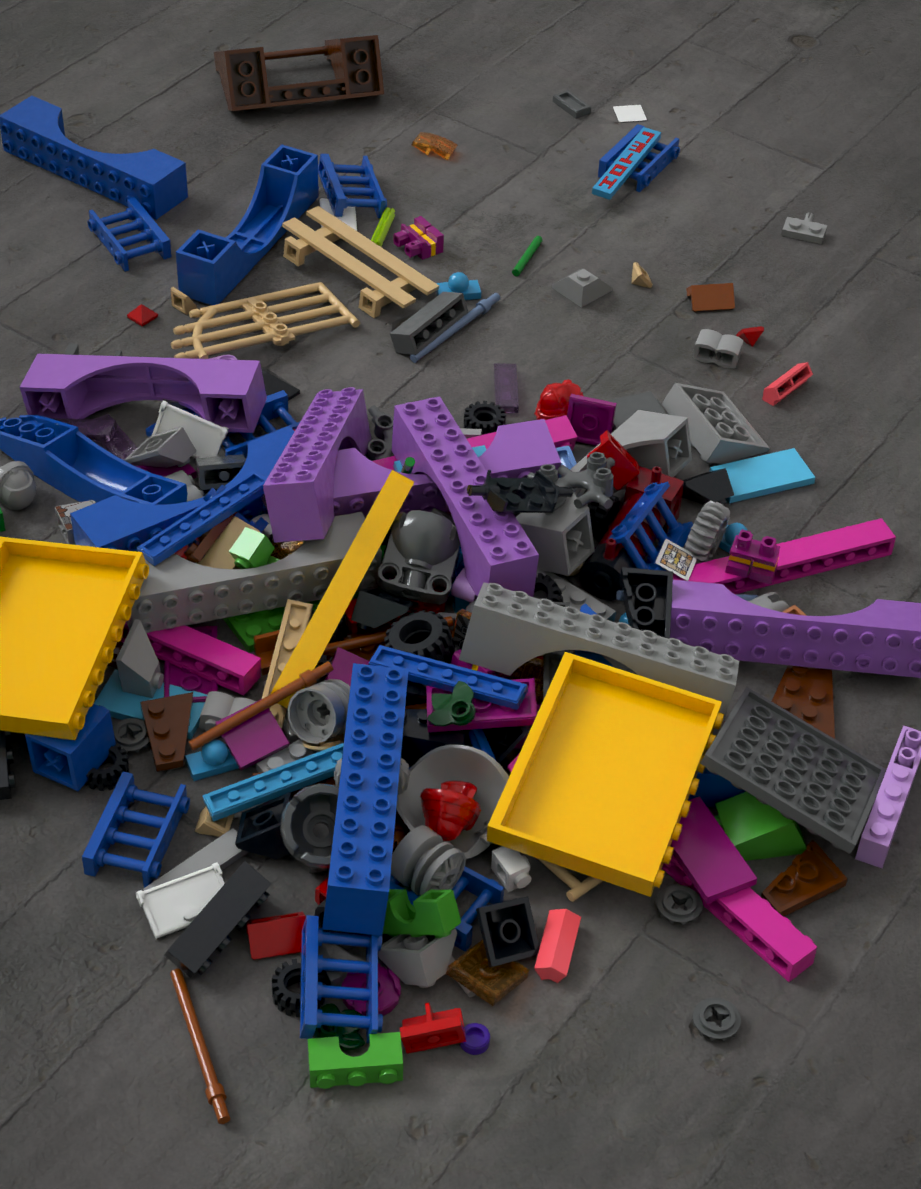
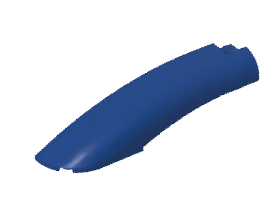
M20 415L19 418L6 419L5 417L0 419V449L13 460L26 463L35 476L79 502L93 500L97 503L114 495L133 502L153 505L187 502L188 493L185 483L150 473L118 458L82 434L77 426L38 415Z

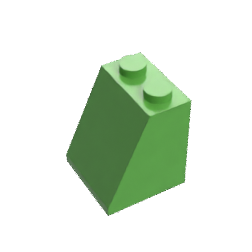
M747 791L716 803L719 815L715 816V819L745 861L802 854L806 850L807 846L798 822L787 819L780 811L770 805L759 802L755 796Z

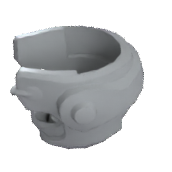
M12 461L1 466L0 502L5 504L10 510H21L29 506L35 499L37 490L33 471L26 463L21 461Z

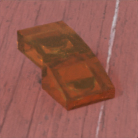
M420 132L411 144L426 155L433 151L446 160L451 157L458 146L444 137Z

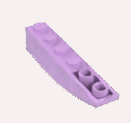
M903 725L861 836L856 860L883 868L921 761V731Z

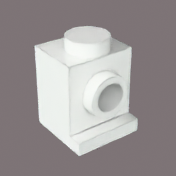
M503 846L492 851L491 869L508 892L517 888H524L531 882L532 878L529 875L531 867L525 855H521L518 851Z

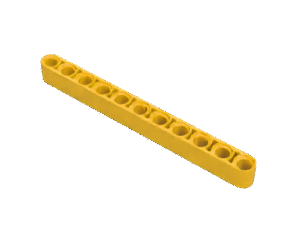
M394 470L391 471L271 694L298 679L299 674L306 670L312 671L315 669L415 481ZM294 694L281 700L277 704L288 709L290 699Z

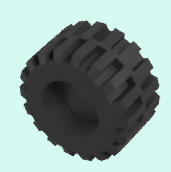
M425 610L418 613L411 612L405 617L398 618L399 621L393 622L391 629L387 630L384 639L386 647L451 664L456 647L446 619H443L442 615L435 614L433 611L425 612Z

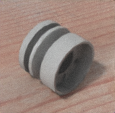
M328 679L297 691L290 699L288 705V720L295 734L307 743L318 744L344 733L350 686L339 679Z
M421 825L410 831L393 852L391 876L404 886L411 887L412 891L420 896L428 890H451L462 875L466 857L461 850L454 848L451 843L443 842L442 837L428 826Z

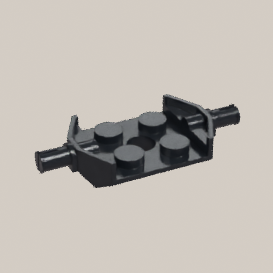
M488 470L483 485H468L467 487L468 496H482L484 500H487L492 510L498 512L553 513L559 497H572L573 488L571 486L559 487L540 471H536L532 479L491 478V470Z

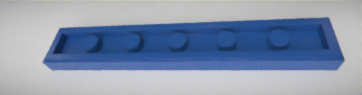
M254 470L138 546L137 552H142L145 560L156 566L263 495V485L267 478Z
M379 645L368 665L408 669L409 681L453 692L457 682L462 681L470 686L475 699L516 710L519 709L528 692V685L382 645Z

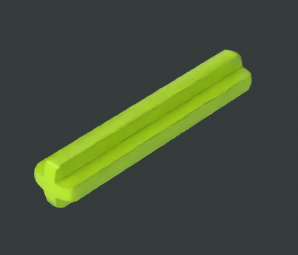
M385 208L371 238V241L382 247L395 217L394 208Z

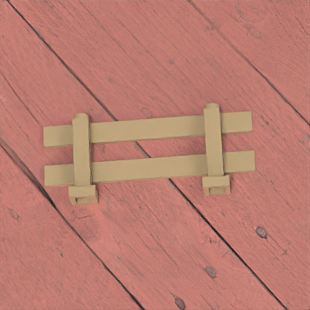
M320 206L306 211L307 216L324 226L316 231L295 217L282 223L283 228L300 238L296 240L290 236L285 239L283 257L300 266L304 264L305 256L318 250L375 289L374 291L367 287L362 289L359 300V308L373 318L380 315L381 307L392 301L402 308L415 303L416 298L408 294L415 289L420 290L427 296L439 290V285ZM342 238L399 277L390 282L333 242Z

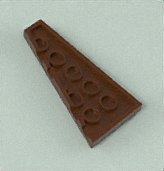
M788 665L771 702L835 739L832 669Z

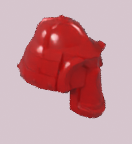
M570 379L564 380L562 383L548 384L537 403L534 413L536 419L548 420L567 415L571 394L584 396L580 387L572 383Z
M453 780L441 783V789H424L421 792L420 798L425 826L439 834L443 842L455 840L463 830H471L481 812V806L473 799L477 792V787L470 782Z

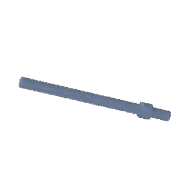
M494 293L487 299L479 301L474 309L419 353L410 355L411 361L416 363L480 314L488 312L491 306L500 300V295Z

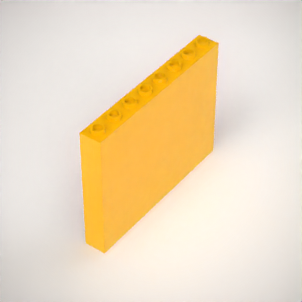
M0 537V730L76 740L79 730H82L84 727L88 709L94 704L97 688L103 683L106 667L113 659L115 646L122 638L124 625L131 617L133 604L140 596L142 583L149 575V565L146 564L142 552Z
M565 652L488 823L487 841L651 897L654 887L660 888L665 874V871L661 870L663 864L670 863L674 850L673 847H670L672 840L678 841L683 826L679 824L681 817L686 818L691 806V802L687 801L689 795L695 796L700 781V779L696 778L698 772L703 773L705 770V766L700 764L706 750L709 749L716 738V735H713L714 729L720 730L724 718V714L720 713L722 702Z

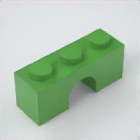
M248 527L244 528L229 550V553L235 559L234 564L240 569L256 568L280 560L271 556L275 548L267 536Z
M389 889L382 934H387L389 937L400 934H410L411 937L434 935L435 938L450 935L451 930L461 923L454 891L428 890L414 900L412 905L406 889Z
M400 1032L369 1034L368 1051L356 1057L348 1056L341 1051L339 1036L308 1039L310 1088L328 1089L340 1085L361 1086L366 1083L381 1082L383 1084H391L395 1081H403V1055Z

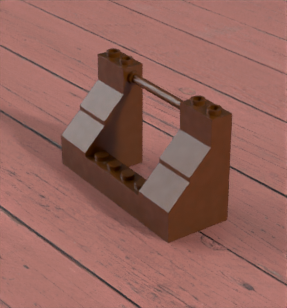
M378 35L325 40V46L264 52L263 47L214 52L216 71H219L229 111L384 94ZM323 54L327 59H331L336 77L333 80L268 86L265 60Z

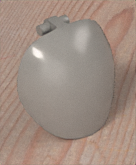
M445 745L435 748L421 757L409 769L410 779L407 790L397 795L396 809L411 831L418 826H425L420 798L421 792L424 789H441V783L453 780L474 784L477 787V792L473 799L481 806V812L471 830H463L455 840L444 842H449L454 848L461 850L465 854L466 859L478 855L492 844V842L487 841V826L509 779V775L489 754L470 746Z

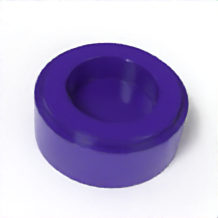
M471 1023L464 1026L466 1042L460 1043L463 1051L471 1055L484 1053L490 1045L489 1030L479 1023Z

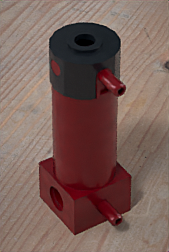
M639 466L640 474L626 485L624 505L599 544L594 548L595 551L587 558L581 568L580 580L585 589L600 599L608 601L617 600V591L621 590L619 583L621 567L636 568L621 543L616 544V540L609 537L612 534L611 531L622 522L644 494V489L652 483L661 484L668 482L670 486L662 497L675 519L679 518L684 481L662 474V469L658 466L653 467L652 470ZM655 505L652 508V512L667 534L669 526ZM644 519L641 525L654 544L657 538L646 519ZM633 533L630 539L644 560L647 553L635 533Z

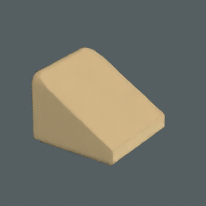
M174 287L171 288L173 307L186 315L189 314V311L198 308L187 295Z
M205 807L200 813L195 832L220 837L230 830L234 814L213 822L207 807Z

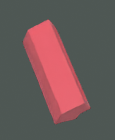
M808 362L797 364L764 389L762 400L774 406L804 384L813 375Z
M568 909L549 910L534 968L541 980L550 979L559 983L567 976L581 916Z

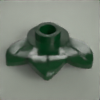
M458 681L452 694H432V705L435 711L427 717V720L439 727L450 724L463 726L470 723L476 715L475 707L472 704L474 693L470 686L465 682Z
M333 1003L326 1004L320 1008L322 1013L364 1016L360 1012L350 1009L340 1012ZM321 1025L320 1028L315 1029L313 1038L339 1036V1046L345 1050H354L365 1045L364 1039L357 1033L361 1028Z

